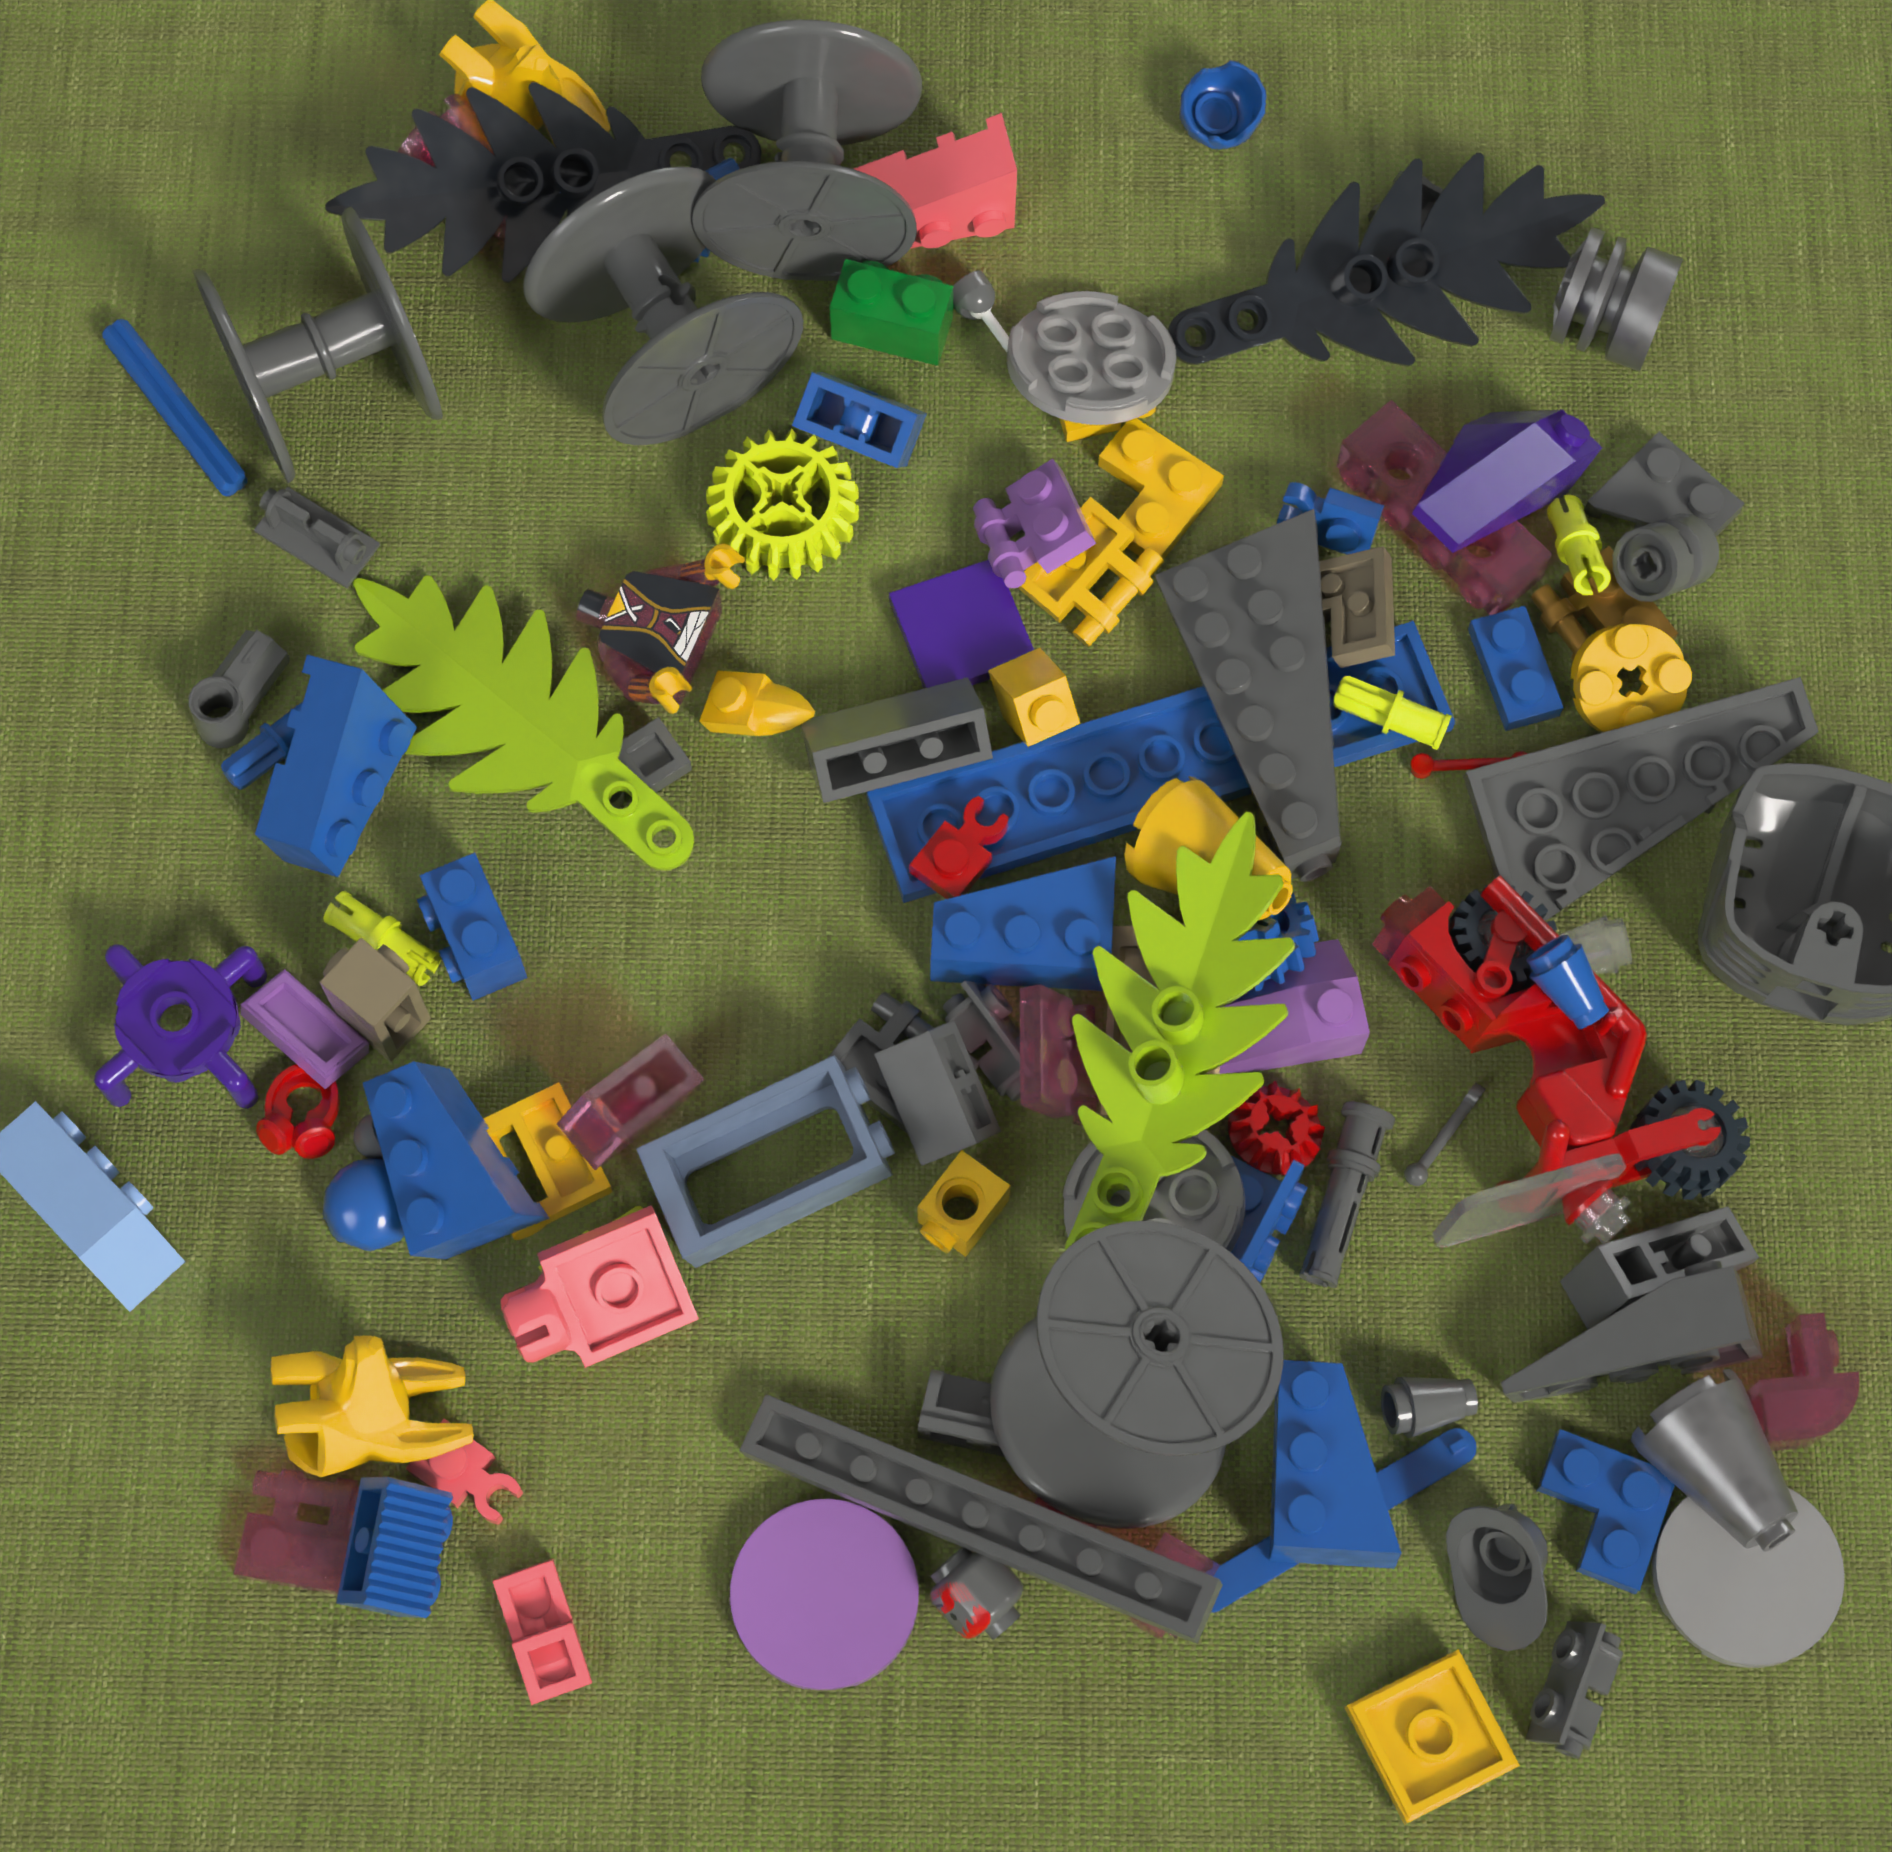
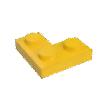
M1137 418L1126 421L1099 455V467L1139 493L1119 519L1134 532V540L1127 548L1138 556L1147 547H1150L1164 560L1223 484L1224 475Z

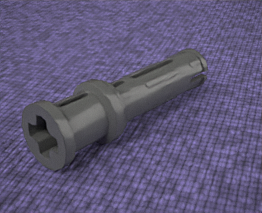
M1354 1101L1343 1103L1341 1114L1345 1117L1337 1147L1336 1149H1331L1326 1158L1328 1169L1331 1170L1329 1183L1320 1206L1307 1255H1305L1299 1272V1277L1303 1280L1322 1287L1336 1288L1338 1285L1341 1266L1350 1243L1363 1194L1365 1193L1367 1183L1374 1181L1379 1176L1381 1166L1377 1162L1380 1148L1386 1130L1393 1129L1395 1117L1391 1113L1373 1105Z

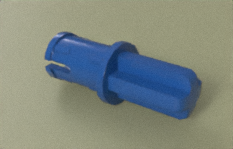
M303 702L293 709L300 711ZM290 711L271 726L267 723L262 724L259 727L261 733L222 762L221 769L223 774L234 787L243 790L272 769L275 763H279L282 760L286 762L295 731L293 728L286 727Z

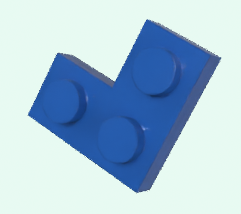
M1560 1429L1555 1435L1536 1491L1595 1513L1576 1572L1633 1594L1640 1591L1674 1489V1484L1650 1463Z

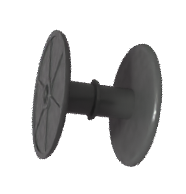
M783 20L760 24L734 33L718 43L705 58L701 70L702 88L706 98L712 107L727 121L743 130L752 132L756 136L776 141V146L782 152H778L775 155L774 159L776 162L763 163L736 170L717 179L703 191L696 201L692 216L693 228L702 244L713 254L736 267L759 275L784 280L836 281L839 280L845 259L860 263L863 261H875L888 267L902 258L912 247L917 234L915 215L908 202L885 182L863 172L839 165L844 160V150L841 145L863 142L884 135L901 125L916 109L922 93V78L910 56L894 43L870 31L842 23L820 20Z
M669 167L646 172L620 182L588 200L566 217L543 241L531 259L524 277L523 289L527 303L538 315L546 319L564 323L583 322L606 317L630 307L632 317L638 321L635 330L639 333H646L650 340L618 372L603 402L602 420L605 429L612 438L624 444L651 445L686 436L736 410L756 395L779 373L792 356L802 335V313L798 306L785 296L770 292L745 293L718 300L698 309L694 303L696 300V289L690 283L685 282L682 284L678 276L705 249L693 228L692 216L699 196L709 185L716 181L712 175L697 168Z
M351 206L346 207L342 212V225L367 294L328 309L315 317L308 313H303L301 315V323L287 326L242 345L210 277L201 269L192 270L226 355L287 484L295 478V469L266 399L324 374L329 380H334L336 378V369L391 347L409 387L425 414L433 420L443 418L433 380L401 301L367 230Z
M1128 1221L1097 1229L1080 1238L1061 1254L1052 1266L1043 1284L1037 1307V1316L1026 1323L1011 1338L998 1359L991 1383L990 1409L994 1432L1006 1460L1023 1483L1040 1499L1067 1516L1096 1526L1120 1529L1147 1527L1172 1519L1186 1511L1203 1496L1221 1467L1226 1445L1252 1429L1270 1407L1277 1393L1283 1369V1341L1278 1318L1265 1290L1249 1269L1231 1252L1202 1234L1174 1224L1157 1221Z

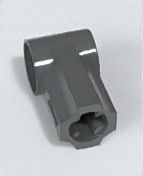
M246 630L213 676L199 681L192 688L189 695V708L201 739L209 746L229 748L245 738L249 730L250 715L290 662L288 652L282 649L274 639L258 630L255 632ZM219 707L231 709L226 715L219 718L207 716L212 710Z

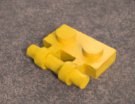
M1091 496L1080 509L1096 544L1049 574L1036 562L1024 571L1026 581L1018 587L1020 591L1059 623L1074 606L1079 609L1086 617L1072 633L1087 647H1090L1102 632L1106 634L1111 632L1120 621L1117 615L1136 594L1142 596L1154 583L1151 577L1165 562L1150 547H1147L1135 562L1126 556L1123 551L1134 540V532ZM1109 568L1120 579L1099 600L1088 590Z

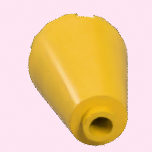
M1188 776L1190 781L1187 782L1177 778L1167 781L1150 796L1133 823V826L1141 830L1135 848L1126 843L1124 853L1126 870L1134 879L1144 885L1178 895L1176 877L1177 849L1185 846L1208 863H1211L1223 839L1239 819L1207 784L1191 776ZM1256 835L1255 857L1251 876L1278 874L1284 882L1282 889L1272 904L1259 919L1262 920L1270 915L1278 914L1286 907L1291 898L1293 887L1291 885L1290 869Z

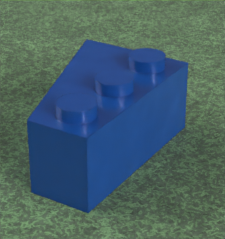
M307 655L302 673L311 676L300 711L295 709L290 711L286 727L293 728L295 731L285 765L275 763L255 835L284 862L339 877L346 861L354 852L358 839L375 806L382 799L384 789L402 755L407 751L417 726L363 669Z
M1116 856L934 902L930 981L951 983L971 981L986 985L1103 991L1093 957V949L1101 946L1112 954Z
M413 1061L363 1082L410 1256L448 1259L549 1219L540 1203L533 1202L516 1175L519 1172L510 1158L503 1157L487 1133L488 1125L450 1068Z
M1283 1360L1282 1375L1275 1395L1269 1561L1395 1569L1401 1555V1550L1343 1364Z

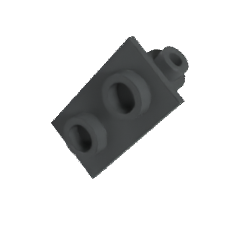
M289 487L278 492L270 488L261 498L260 508L266 512L263 519L254 529V532L346 589L380 547L378 541Z
M971 981L961 983L969 997L965 999L960 993L953 996L943 1005V1009L948 1014L945 1022L955 1021L969 1053H974L987 1041L992 1046V1049L978 1060L980 1062L978 1065L996 1088L999 1095L1004 1096L1007 1094L1011 1101L1014 1102L1031 1090V1086L1026 1081L1027 1079L1050 1080L1053 1076L1043 1064L1048 1058L1045 1050L1029 1032L1024 1031L1020 1033L1010 1020L1008 1015L1013 1010L1004 995L992 984L986 987L982 983Z
M1567 1622L1565 1630L1559 1635L1553 1646V1663L1544 1688L1532 1704V1721L1525 1738L1526 1740L1556 1744V1751L1575 1759L1580 1758L1583 1749H1590L1604 1707L1586 1699L1587 1690L1590 1689L1600 1695L1608 1696L1620 1660L1623 1657V1652L1619 1650L1622 1639L1606 1632V1625L1591 1622Z

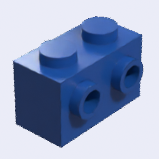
M475 852L419 875L427 895L416 900L430 932L441 928L448 942V947L438 951L452 983L463 979L472 1001L527 978L520 954Z

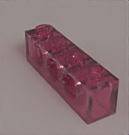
M1390 400L1342 440L1336 464L1342 479L1353 491L1357 493L1363 492L1373 502L1384 505L1381 515L1383 520L1396 531L1403 530L1418 545L1421 556L1431 567L1436 570L1443 569L1458 584L1461 595L1471 606L1477 609L1483 608L1489 615L1504 612L1543 578L1552 553L1518 521L1452 553L1412 514L1416 504L1438 471L1440 463L1447 453L1400 407ZM1399 469L1405 471L1411 478L1399 480L1393 478L1387 471ZM1467 547H1483L1491 556L1485 558L1474 556L1468 551Z

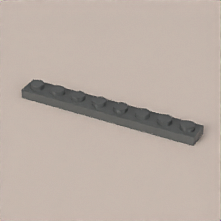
M767 1394L739 1450L749 1459L1195 1644H1198L1223 1585L1220 1579Z

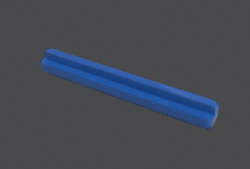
M118 319L112 325L105 327L102 332L105 344L219 492L229 497L238 490L243 489L248 482L244 470L131 324L125 319Z

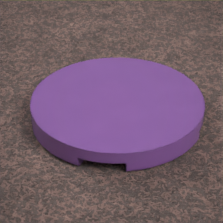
M836 1499L803 1501L788 1506L766 1519L755 1529L742 1547L735 1562L730 1585V1604L734 1624L743 1645L751 1657L765 1671L780 1681L797 1688L812 1690H835L857 1686L886 1669L896 1659L910 1637L915 1624L919 1602V1586L915 1565L908 1548L898 1533L884 1519L869 1509Z

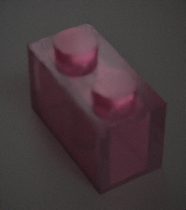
M665 1033L585 1092L556 1125L592 1168L597 1170L675 1111L705 1079Z

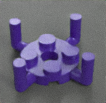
M120 944L110 946L105 953L106 962L123 984L116 1002L118 1007L116 1023H114L116 1038L122 1049L99 1068L94 1075L95 1085L109 1103L115 1107H122L130 1101L131 1091L123 1080L139 1067L153 1076L165 1078L167 1081L175 1083L183 1082L190 1077L209 1070L224 1085L239 1107L250 1108L254 1106L258 1100V1092L246 1073L227 1052L241 1027L237 1002L229 987L241 977L248 986L254 988L262 986L267 980V972L255 950L249 946H241L218 966L212 968L202 961L189 959V961L162 959L143 966L125 946ZM183 1004L192 1009L191 1020L183 1029L171 1032L161 1028V1016L167 1008Z

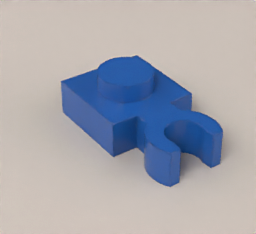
M1290 482L1283 502L1295 505L1298 508L1283 504L1276 523L1279 524L1314 509L1317 520L1318 545L1348 555L1371 549L1384 505L1333 488L1329 489L1326 499L1317 497L1310 487L1301 483Z

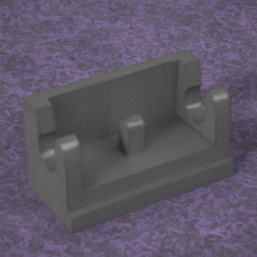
M954 1020L874 1054L921 1166L970 1147L1001 1132Z
M931 1369L918 1423V1438L1005 1457L999 1446L991 1418V1383L945 1374L944 1371Z

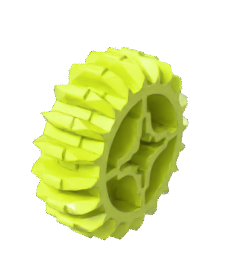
M792 428L787 433L785 441H776L775 435L769 429L764 435L765 443L757 445L746 436L743 442L744 454L728 449L725 455L727 467L715 466L712 473L715 485L708 486L706 490L707 504L710 505L706 511L708 525L715 528L713 531L715 543L717 545L722 543L728 544L746 558V570L751 575L759 570L762 565L768 567V576L773 581L780 574V568H790V574L796 580L801 576V565L808 564L819 573L820 569L823 568L821 555L837 560L841 554L839 542L850 543L853 537V526L851 524L856 523L859 519V506L855 503L859 498L858 485L853 481H849L851 479L850 466L847 462L837 463L838 453L833 446L819 452V440L815 435L809 437L803 444L797 443V433ZM818 487L824 492L829 501L828 507L820 520L812 515V507L809 505L812 501V493ZM748 489L753 494L754 502L757 505L752 509L753 516L745 522L737 512V506L742 495Z

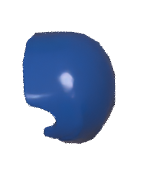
M1231 60L1219 67L1202 68L1191 78L1190 83L1185 86L1181 94L1180 120L1193 140L1211 149L1220 150L1238 146L1247 141L1261 123L1265 114L1266 90L1257 73L1240 62Z
M371 1158L357 1160L340 1169L325 1190L322 1212L332 1236L338 1242H343L365 1251L382 1249L401 1241L404 1237V1232L384 1160Z

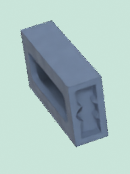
M835 1055L636 1149L684 1260L697 1268L893 1175L886 1158L895 1154V1151L882 1123L877 1121L870 1124L862 1104L871 1100L856 1067L846 1070ZM826 1109H833L838 1112L853 1146V1155L848 1161L711 1225L703 1223L687 1187V1179L691 1173Z

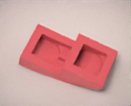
M554 1559L493 1579L531 1705L592 1684L586 1659Z

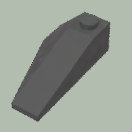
M1721 1261L1701 1262L1686 1267L1684 1269L1685 1277L1666 1282L1502 1381L1504 1395L1513 1403L1587 1391L1598 1386L1597 1377L1609 1375L1610 1382H1626V1384L1647 1381L1649 1376L1659 1372L1658 1366L1671 1365L1673 1369H1681V1373L1684 1375L1763 1358L1758 1336L1737 1271L1734 1266L1722 1268Z

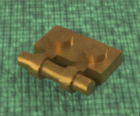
M1610 546L1600 551L1611 577L1609 585L1602 592H1598L1595 581L1591 577L1588 578L1593 595L1588 596L1578 593L1574 588L1571 573L1568 571L1563 575L1560 585L1570 596L1569 598L1560 599L1549 584L1540 587L1531 596V600L1542 612L1540 621L1550 633L1557 632L1573 652L1571 656L1572 662L1581 645L1590 637L1577 621V618L1583 614L1596 631L1621 623H1638L1656 627L1668 634L1674 641L1678 635L1676 629L1654 602L1638 601L1626 594L1621 588L1613 572L1612 555L1614 551Z

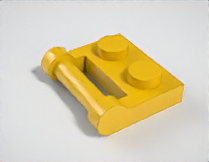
M559 1082L483 1118L489 1127L486 1130L503 1157H507L499 1140L502 1136L515 1130L547 1198L537 1203H540L549 1219L511 1233L514 1240L527 1238L539 1232L547 1224L613 1193L611 1185Z

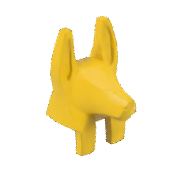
M487 0L477 9L473 18L499 44H488L472 48L457 35H454L439 53V56L455 69L454 93L456 105L476 119L477 117L466 96V92L470 87L498 100L538 130L544 123L528 90L529 85L532 82H536L579 107L608 133L611 130L606 117V110L594 91L574 71L549 57L527 27L493 0Z
M370 1335L354 1336L353 1341L345 1346L343 1359L321 1351L286 1354L271 1358L272 1385H310V1400L275 1405L274 1417L277 1434H285L284 1440L289 1460L307 1473L324 1477L352 1469L368 1461L407 1463L431 1459L473 1442L472 1424L426 1423L410 1420L408 1398L423 1393L465 1386V1370L462 1366L420 1357L388 1358L382 1339Z

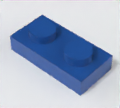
M1526 606L1471 620L1468 632L1505 731L1559 717L1564 707Z

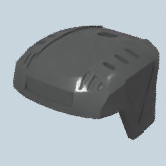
M1784 763L1757 768L1739 791L1720 831L1722 836L1711 868L1703 913L1698 924V946L1703 961L1712 973L1734 992L1767 1007L1817 1022L1846 1026L1879 1022L1892 1018V954L1883 951L1880 947L1881 944L1892 947V920L1889 918V914H1892V784L1865 774L1817 764ZM1745 839L1758 841L1761 845L1760 849L1745 846ZM1739 869L1749 871L1752 878L1738 876ZM1734 900L1742 902L1744 908L1734 907Z

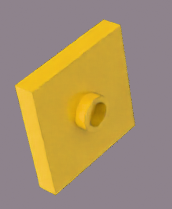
M1459 1649L1345 1707L1404 1825L1520 1766Z

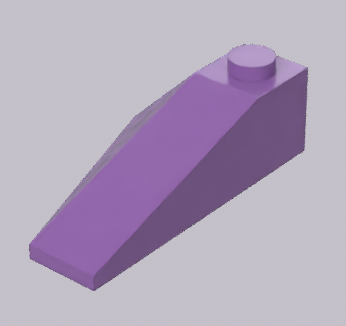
M1338 939L1314 943L1316 955L1314 957L1302 958L1305 967L1303 971L1297 972L1288 969L1284 974L1286 982L1279 984L1272 978L1265 980L1262 990L1255 991L1253 988L1237 1000L1224 1006L1285 1004L1289 1013L1264 1038L1243 1053L1221 1065L1220 1074L1257 1072L1362 1054L1370 1030L1358 977Z

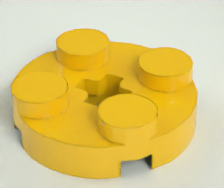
M1621 623L1616 626H1608L1596 631L1587 638L1574 657L1570 679H1574L1573 691L1576 697L1573 698L1574 704L1580 716L1591 727L1601 733L1680 711L1687 696V688L1692 681V671L1689 664L1684 660L1679 646L1662 630L1638 623ZM1638 667L1641 672L1639 677L1642 683L1640 689L1637 692L1629 691L1625 696H1622L1619 692L1622 681L1617 677L1618 672L1622 668L1632 671Z

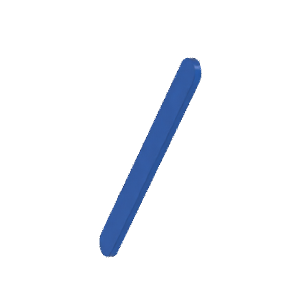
M1450 1429L1377 1472L1388 1510L1469 1463L1476 1453L1474 1437L1464 1429ZM1270 1536L1207 1573L1220 1579L1223 1584L1211 1613L1222 1610L1299 1563L1269 1561Z

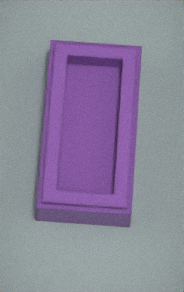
M285 969L241 1004V1016L324 1089L329 1087L369 1053V1042Z

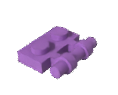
M1053 458L1005 488L1011 501L1009 505L998 509L992 499L983 498L978 500L973 507L976 515L974 527L980 541L990 548L988 560L995 575L1003 579L1008 588H1018L1026 581L1024 570L1036 562L1049 574L1096 544L1067 478ZM1022 529L1024 530V537L1016 542L1010 540L1011 536Z

